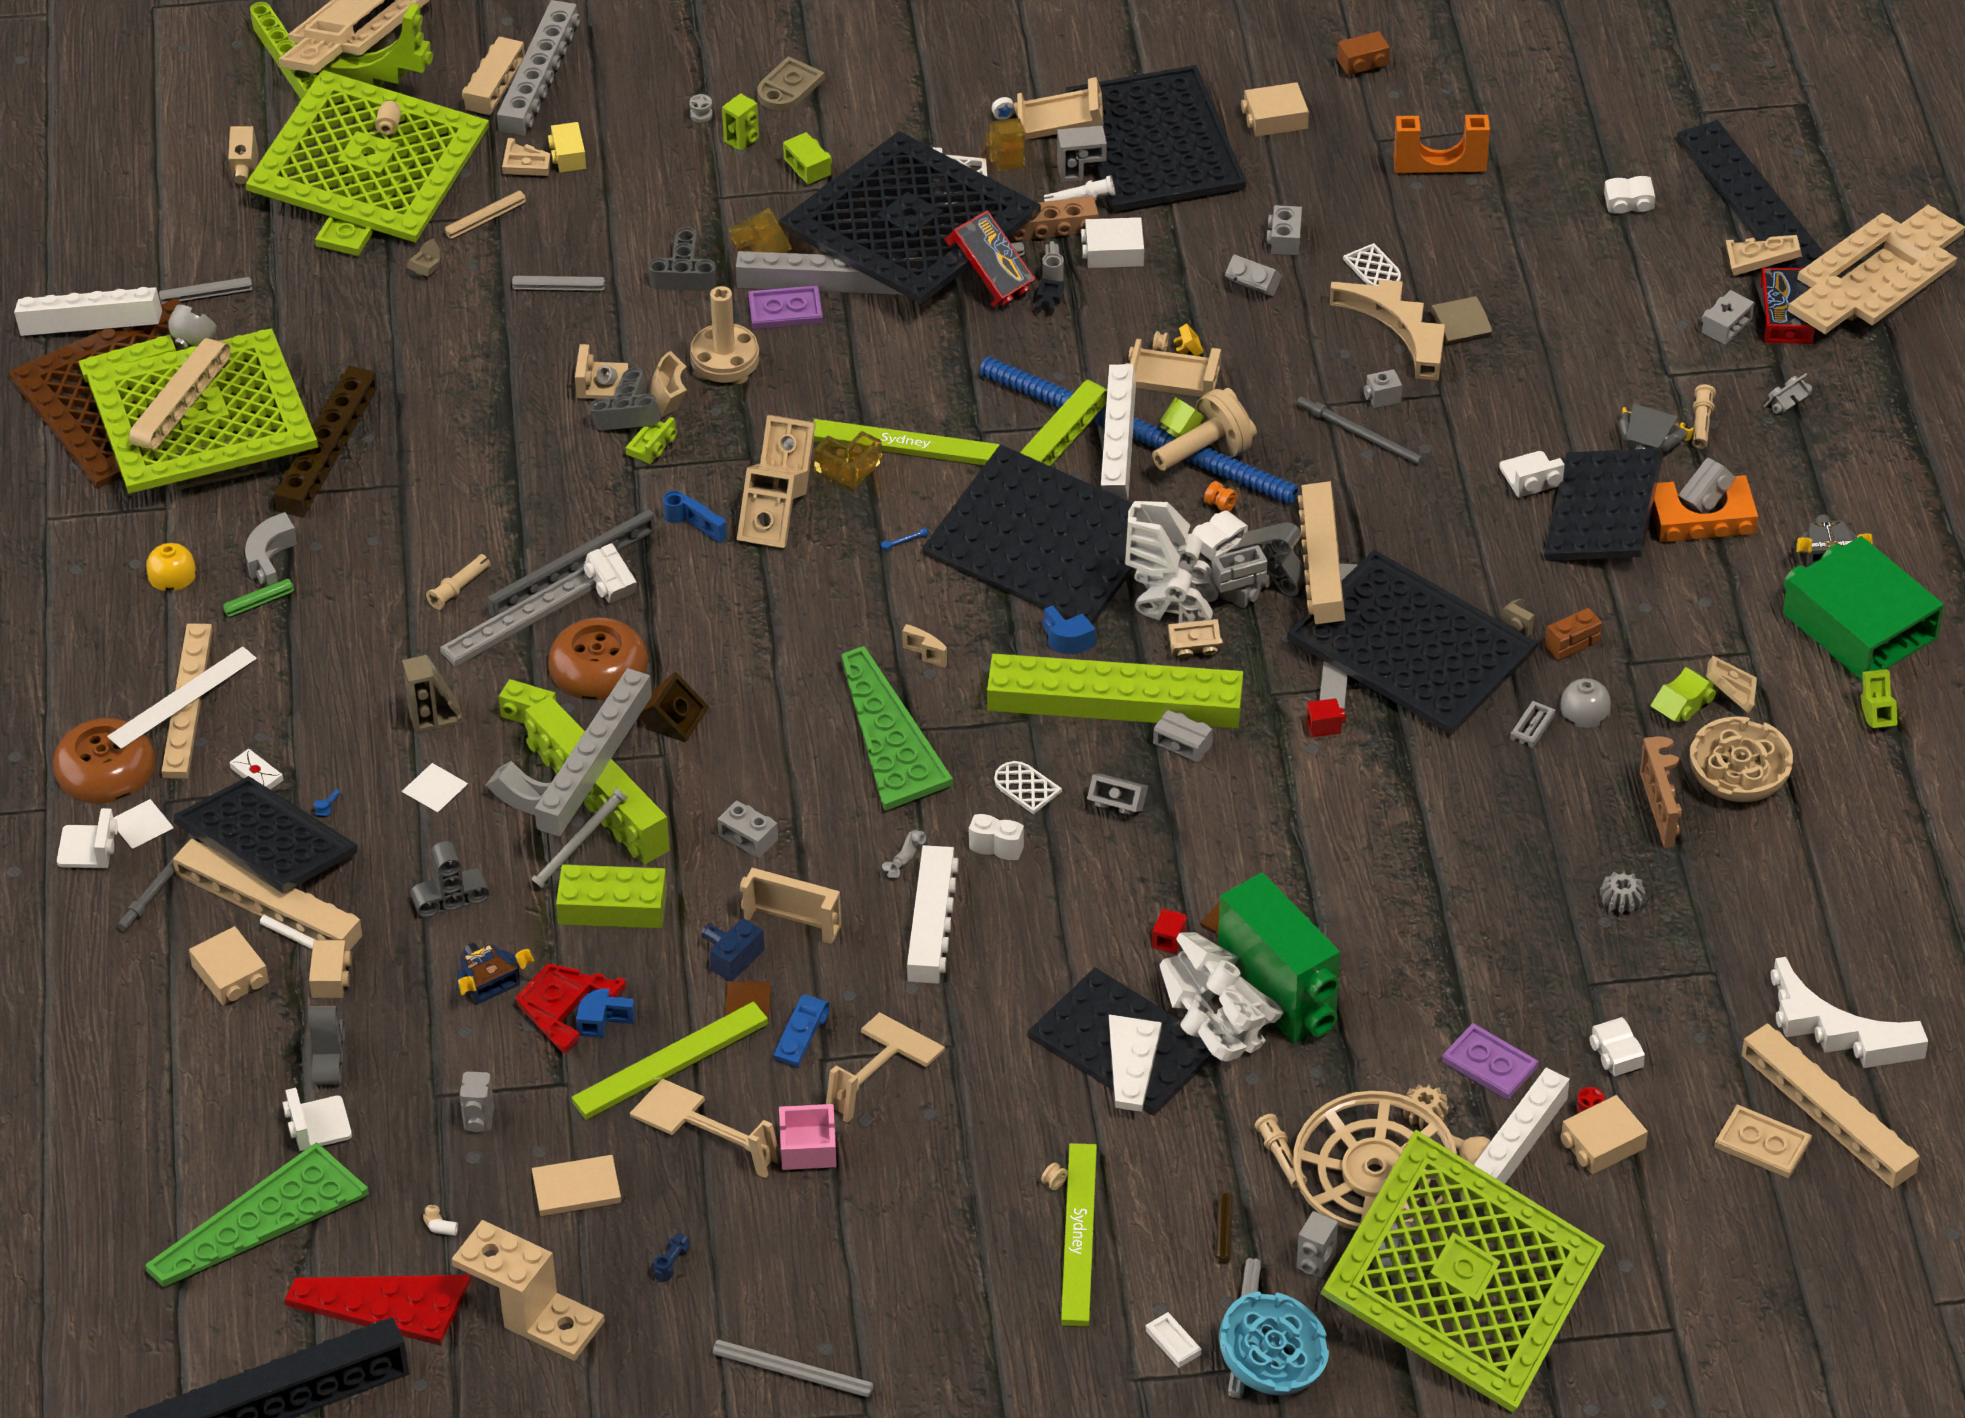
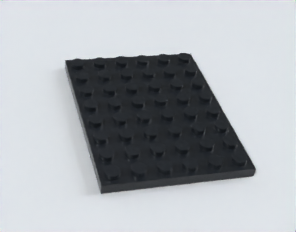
M1197 65L1098 82L1102 92L1103 129L1107 148L1106 161L1093 163L1100 180L1106 179L1107 176H1111L1113 180L1115 196L1107 195L1113 212L1246 188L1247 181ZM1088 84L1066 87V93L1088 89Z
M1000 444L922 547V552L926 556L1039 608L1045 609L1053 605L1065 620L1083 613L1093 625L1134 569L1125 564L1128 511L1133 503Z
M1373 550L1341 581L1345 614L1344 621L1315 624L1314 614L1309 615L1308 612L1287 633V640L1450 735L1537 648L1536 641L1376 550Z

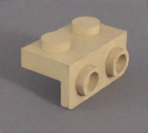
M1218 619L1168 624L1172 656L1178 655L1180 658H1187L1193 656L1194 653L1213 655L1222 649L1223 639L1220 637Z

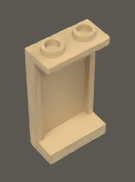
M1097 77L1088 79V89L1029 101H1025L1022 93H1018L1017 102L1014 103L1015 113L1018 116L1015 119V126L1017 132H1021L1023 140L1057 134L1058 129L1103 125L1102 92Z
M1136 339L1135 346L1130 347V363L1126 364H1133L1137 389L1202 397L1215 389L1221 367V349L1212 348L1210 357L1207 358L1142 349V339Z
M751 868L748 876H744L741 881L740 892H743L741 909H744V919L750 921L755 911L821 928L822 942L833 943L841 927L840 891L756 868Z

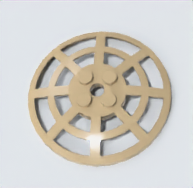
M1387 1091L1355 1092L1326 1103L1304 1123L1294 1147L1293 1168L1301 1193L1319 1214L1338 1221V1225L1348 1229H1358L1360 1223L1336 1216L1321 1205L1334 1201L1344 1209L1362 1215V1222L1407 1144L1405 1143L1399 1147L1394 1142L1385 1139L1386 1131L1390 1130L1398 1133L1408 1140L1413 1134V1131L1393 1121H1388L1390 1106L1402 1108L1422 1118L1429 1125L1421 1133L1429 1138L1437 1133L1445 1148L1457 1154L1455 1142L1447 1126L1430 1108L1417 1100ZM1379 1104L1377 1119L1359 1120L1345 1126L1336 1114L1343 1109L1357 1105ZM1327 1119L1335 1133L1325 1142L1320 1155L1305 1151L1304 1147L1311 1133L1320 1123ZM1376 1128L1375 1137L1362 1139L1358 1142L1351 1134L1362 1129ZM1342 1140L1348 1147L1343 1160L1329 1158L1328 1155L1338 1141ZM1302 1161L1318 1165L1319 1180L1325 1190L1324 1193L1314 1197L1311 1196L1302 1178ZM1376 1164L1380 1165L1382 1169L1373 1172L1368 1169V1166ZM1326 1168L1342 1171L1345 1182L1332 1188L1327 1178ZM1435 1178L1427 1179L1428 1185H1430V1181H1431V1180H1436V1179H1435ZM1354 1191L1365 1197L1364 1206L1362 1208L1342 1199L1341 1196ZM1442 1195L1435 1202L1436 1205L1444 1203ZM1407 1201L1401 1211L1409 1209ZM1424 1215V1216H1421V1217H1422L1423 1220H1425V1219L1428 1218L1430 1215ZM1413 1217L1410 1218V1219L1404 1220L1405 1222H1407V1221H1409V1222H1414Z

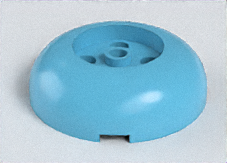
M1259 1291L1246 1294L1237 1299L1228 1308L1221 1322L1219 1344L1227 1366L1241 1382L1262 1393L1289 1395L1306 1389L1321 1375L1329 1357V1350H1327L1325 1340L1327 1335L1318 1318L1305 1305L1281 1293L1276 1292L1275 1295L1261 1294ZM1284 1347H1287V1349L1290 1352V1355L1284 1352Z

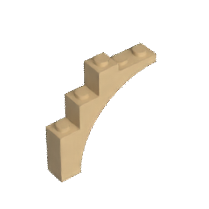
M1379 280L1378 286L1331 282L1330 305L1353 309L1385 323L1402 338L1409 348L1415 365V379L1439 381L1445 324L1422 322L1424 303L1401 301L1403 282Z

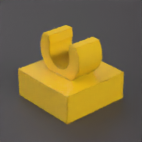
M1188 324L1180 327L1181 336L1173 340L1178 347L1176 351L1184 355L1189 351L1194 356L1202 354L1203 349L1198 335Z

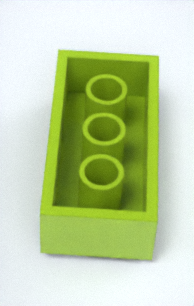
M562 865L556 901L558 925L662 928L667 894L666 868Z

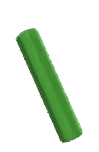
M285 579L223 604L224 612L228 617H232L290 594L294 591L293 584L289 579Z

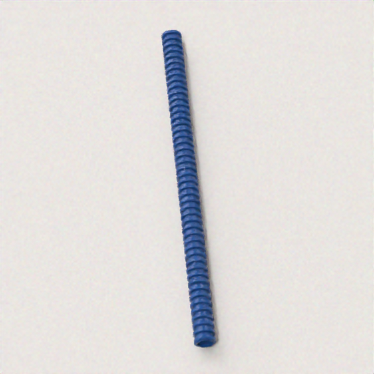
M990 356L986 357L980 366L981 376L993 379V381L1007 387H1012V389L1018 390L1021 393L1025 392L1026 395H1031L1040 401L1044 400L1045 403H1050L1059 409L1074 393V391H1069L1067 388L1063 389L1062 386H1057L1048 380L1044 381L1043 378H1038L1036 375L1031 376V373H1025L1024 370H1018L1016 367L1012 368L1011 365H1006L1002 361L993 360ZM1106 405L1091 421L1097 425H1102L1104 428ZM1135 418L1133 421L1132 439L1141 441L1142 444L1147 443L1148 446L1159 449L1176 439V437L1166 432L1165 429L1160 430L1158 426H1153L1150 423L1147 424L1146 421H1140L1138 418ZM1203 448L1184 459L1188 463L1193 462V465H1199L1200 468H1206L1207 471H1212L1214 474L1219 473V476H1225L1228 480L1232 479L1236 483L1239 481L1240 485H1245L1247 488L1252 487V490H1258L1259 493H1265L1266 496L1272 495V498H1278L1281 502L1285 501L1288 505L1294 502L1298 494V485H1291V482H1285L1284 479H1278L1277 476H1271L1270 473H1265L1263 470L1258 471V468H1252L1251 465H1245L1244 462H1238L1237 459L1232 460L1229 456L1225 457V454H1219L1217 451L1212 452L1210 448Z

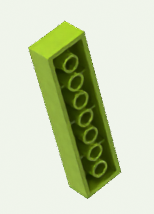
M549 696L525 709V727L528 732L526 741L529 748L533 752L536 751L541 756L544 764L547 767L550 766L557 775L585 731ZM610 759L584 799V803L590 812L596 813L614 794L613 790L616 787L627 797L601 823L604 827H609L614 833L615 838L628 847L630 854L634 858H638L645 865L670 851L667 816Z

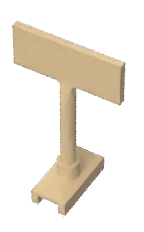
M879 1012L861 1028V1033L887 1047L856 1075L838 1066L831 1069L826 1104H833L834 1109L843 1114V1121L848 1123L854 1116L856 1092L859 1090V1085L895 1053H901L927 1067L945 1051V1047Z

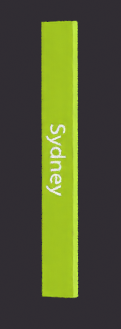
M814 419L813 421L816 422L814 442L985 465L1000 445Z
M1069 1143L1061 1326L1089 1327L1097 1144Z

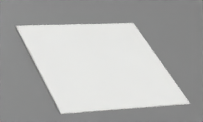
M432 763L402 792L439 812L468 783Z
M151 799L113 818L117 819L118 832L132 849L174 828Z

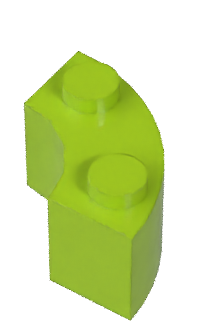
M1175 397L1160 419L1162 423L1160 428L1165 429L1166 432L1178 438L1199 426L1205 416Z
M1685 667L1673 682L1662 686L1651 707L1673 721H1688L1705 703L1709 704L1714 699L1717 686L1694 670Z

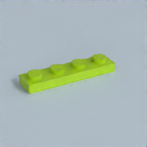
M166 335L118 350H112L101 355L88 357L87 359L80 360L79 365L85 382H88L87 372L147 357L150 358L167 352H175L176 348L171 335Z

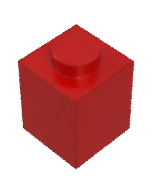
M1337 698L1307 702L1306 721L1311 738L1341 734L1342 723H1345L1346 717L1344 708L1339 707Z
M1162 909L1152 931V948L1177 955L1180 944L1176 938L1179 933L1187 932V915L1177 911Z

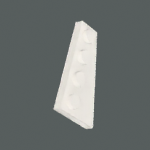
M1109 1015L1115 1108L1142 1112L1160 1037L1161 1022Z

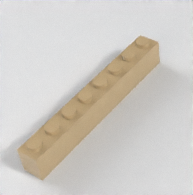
M1331 481L1302 485V495H1298L1303 539V559L1306 569L1304 571L1306 584H1308L1306 585L1309 615L1314 614L1315 624L1344 621V603Z
M191 839L173 858L176 876L261 917L267 915L315 940H345L346 950L350 951L362 937L360 919L354 914L346 913L336 908L333 904L325 903L315 898L312 894L304 893L296 888L281 893L205 843Z
M1767 1023L1744 1038L1742 1056L1892 1189L1917 1172L1920 1157L1917 1152L1898 1138L1893 1130L1888 1129L1882 1124L1875 1114L1867 1111L1855 1097L1850 1096L1843 1090L1837 1081L1827 1076L1816 1063L1811 1062L1803 1055L1798 1047L1793 1046L1787 1041L1781 1032L1775 1030Z

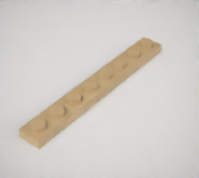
M187 624L176 690L206 671L213 632L212 624ZM202 695L171 715L162 766L163 778L188 779Z

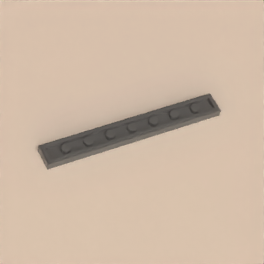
M648 509L488 596L489 614L495 617L584 567L586 556L594 550L601 549L612 543L618 552L655 532L654 513Z

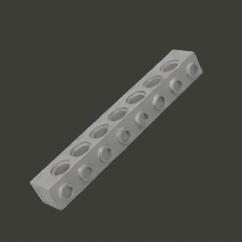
M550 1L497 113L499 132L525 136L528 128L532 127L534 115L540 109V102L542 98L546 97L547 87L553 82L555 70L559 69L560 59L562 55L566 54L567 44L573 39L575 27L579 26L580 14L577 13V4Z

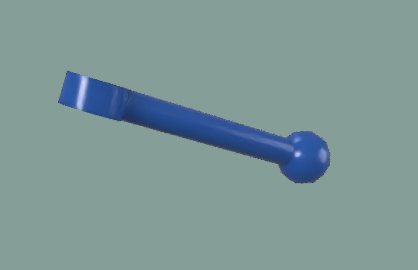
M921 528L919 532L891 542L883 541L881 549L889 551L894 545L920 536L926 537L929 531L927 528Z

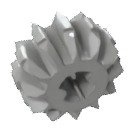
M1613 871L1611 877H1605L1600 888V895L1603 906H1609L1610 912L1618 910L1621 915L1624 911L1632 914L1634 908L1640 909L1645 897V890L1642 879H1636L1634 873L1626 875L1625 871H1623L1619 875Z

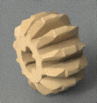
M1429 1083L1426 1088L1419 1084L1416 1090L1409 1088L1406 1097L1417 1100L1430 1108L1444 1121V1117L1448 1114L1446 1095L1441 1094L1440 1087L1432 1089ZM1403 1109L1404 1118L1409 1119L1411 1126L1419 1124L1420 1129H1422L1424 1126L1429 1125L1422 1118Z

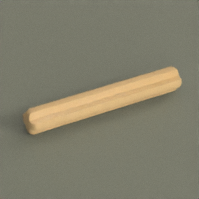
M517 191L446 226L445 233L450 239H453L526 202L525 195L521 191Z

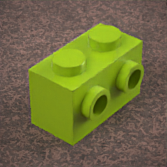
M740 93L722 107L724 142L742 151L759 138L757 103Z
M807 132L783 142L784 160L807 185L831 175L832 158L830 154L825 152L820 147L818 141L813 139Z
M509 679L499 695L501 717L525 724V709L549 696L556 701L555 692Z

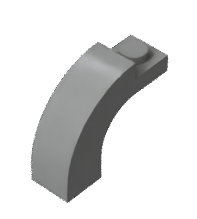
M285 512L259 524L251 532L246 542L245 554L251 580L258 578L260 584H265L266 587L278 582L276 571L270 562L272 556L281 550L297 545L295 528Z
M510 761L496 770L486 786L498 798L513 808L535 815L534 808L551 783L538 782L528 777Z

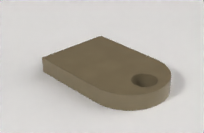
M788 56L759 83L757 88L758 100L764 107L771 110L782 111L797 106L825 80V73Z

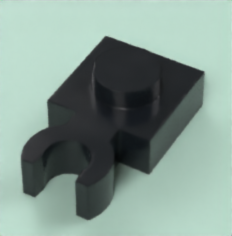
M1041 279L1037 291V313H1040L1044 307L1049 308L1050 315L1054 313L1055 304H1060L1064 292V282Z

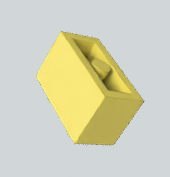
M578 122L551 126L552 135H548L549 148L554 149L551 150L552 162L558 165L559 173L586 169L585 150Z

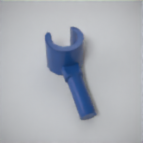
M335 789L326 801H315L314 807L317 808L315 815H330L331 805L341 793L339 789Z

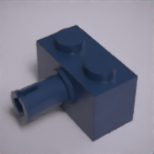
M744 918L727 933L711 923H708L707 927L705 926L701 932L702 938L715 944L710 949L711 971L728 981H733L764 951L763 929Z

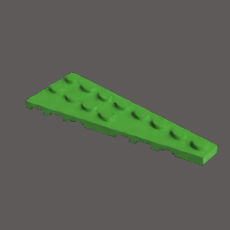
M865 646L843 653V667L883 809L886 811L953 786V778Z
M316 1142L145 1265L146 1271L159 1284L166 1287L360 1200L369 1194L368 1187Z

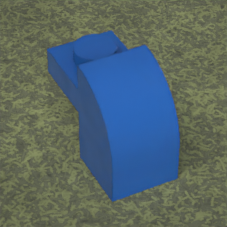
M1053 605L1044 609L1042 624L1048 634V646L1063 654H1077L1095 646L1096 629L1083 613L1065 621Z
M598 989L587 994L579 1004L576 1017L579 1036L604 1038L607 1022L634 1024V999L610 997L609 989Z

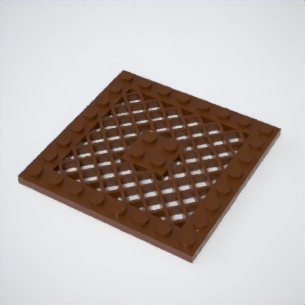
M177 298L161 304L162 314L159 324L106 328L8 371L9 378L97 489L123 477L114 452L107 451L108 448L112 447L105 427L101 426L103 422L100 413L90 412L91 409L98 410L91 388L84 386L89 384V382H85L83 374L73 372L74 370L81 371L80 360L132 346L137 342L142 343L161 337L157 336L158 333L171 335L168 328L169 318L176 306L182 305ZM171 336L174 346L178 348L176 351L183 350L175 344V339ZM53 379L62 380L61 383L52 382ZM69 381L78 382L77 385L68 384ZM69 393L72 394V397L63 396V394ZM80 395L89 396L88 399L79 398ZM74 407H82L83 410H74ZM86 420L95 421L94 424L85 423ZM97 434L106 435L105 438L96 437Z

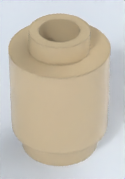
M386 101L379 107L375 127L380 133L390 135L397 131L401 116L399 105L393 101Z

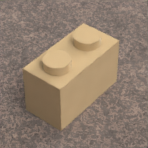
M313 940L309 977L312 998H343L344 987H349V971H346V968L351 967L352 960L351 951L346 950L345 940Z

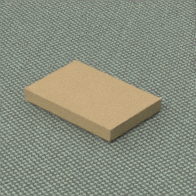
M1737 1104L1717 1137L1714 1148L1789 1179L1811 1142L1812 1135Z
M613 1155L532 1168L540 1216L621 1203Z

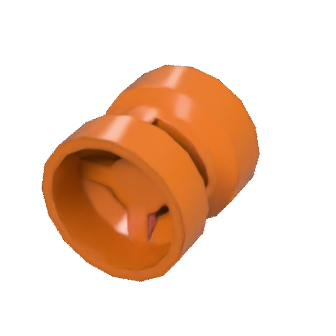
M1214 481L1207 488L1204 501L1211 506H1218V509L1222 512L1230 511L1237 501L1238 493L1231 488L1226 489L1223 484Z

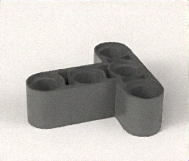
M682 227L676 231L672 258H654L649 261L648 272L651 287L668 290L706 291L716 286L715 263L708 259H697V235L693 228Z
M630 368L622 374L614 397L600 398L594 400L589 405L593 421L598 430L651 426L661 420V413L655 396L648 394V385L641 368Z
M1286 522L1248 531L1243 535L1234 550L1238 551L1256 545L1260 546L1267 560L1266 571L1278 588L1288 596H1296L1306 581L1304 571L1306 569L1293 551L1301 536L1300 529L1293 523Z
M448 841L437 843L431 850L434 879L415 885L410 893L416 910L421 917H431L484 902L490 896V890L482 871L470 869L462 872L455 848Z
M310 1006L308 1024L313 1050L312 1083L313 1085H341L345 1043L344 1019H339L337 1006Z

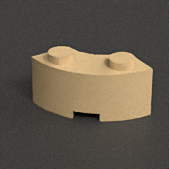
M671 351L661 358L648 387V394L655 396L661 417L678 410L687 391L681 382V377L687 366Z

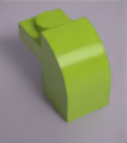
M1885 669L1862 672L1863 694H1861V702L1867 723L1872 728L1896 726L1897 703L1891 697L1890 671Z

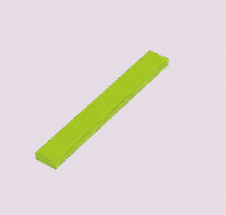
M752 1002L572 1096V1103L587 1120L658 1083L661 1079L677 1073L768 1025V1018L755 1002Z

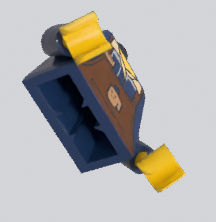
M470 943L463 950L465 956L460 960L461 968L457 971L456 989L461 992V995L470 992L474 1003L478 1005L519 986V968L524 969L526 964L534 963L535 960L529 949L521 950L515 955L505 950H500L493 944L480 949L477 944Z

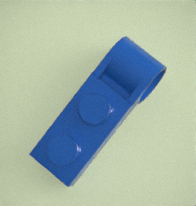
M676 490L669 491L663 496L664 517L668 522L679 523L686 520L719 543L727 539L726 521L720 515H716L707 509L704 504L698 503Z
M803 994L800 997L774 1052V1060L800 1067L818 1025L823 1024L827 1019L830 1009L829 1001Z

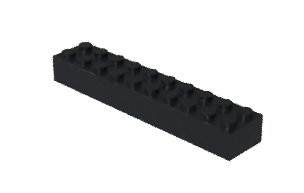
M393 1317L379 1320L369 1326L349 1331L347 1334L331 1340H325L306 1349L298 1350L288 1356L273 1359L261 1366L246 1369L231 1377L219 1379L204 1387L192 1389L185 1394L171 1399H165L150 1407L138 1409L131 1414L125 1415V1418H295L410 1375L405 1341Z

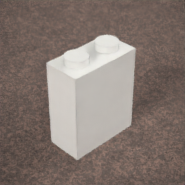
M1141 218L1085 219V229H1081V243H1086V245H1082L1083 259H1087L1088 268L1144 266Z

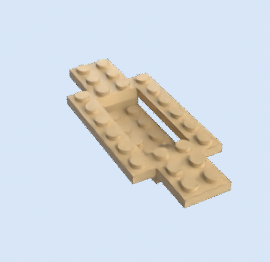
M331 0L288 34V39L297 45L279 58L280 67L307 71L314 74L320 72L323 67L334 61L342 52L351 53L355 56L363 55L370 47L377 44L380 39L391 33L394 28L403 22V16L411 3L420 5L421 8L430 0H396L356 33L353 31V25L357 24L361 18L368 15L375 7L382 4L384 0Z
M1930 205L1925 206L1901 224L1890 216L1881 213L1799 271L1797 279L1811 288L1789 303L1788 311L1824 334L1847 318L1852 321L1859 317L1874 325L1955 266L1957 258L1943 249L1964 234L1965 226ZM1885 241L1883 249L1844 277H1837L1838 274Z

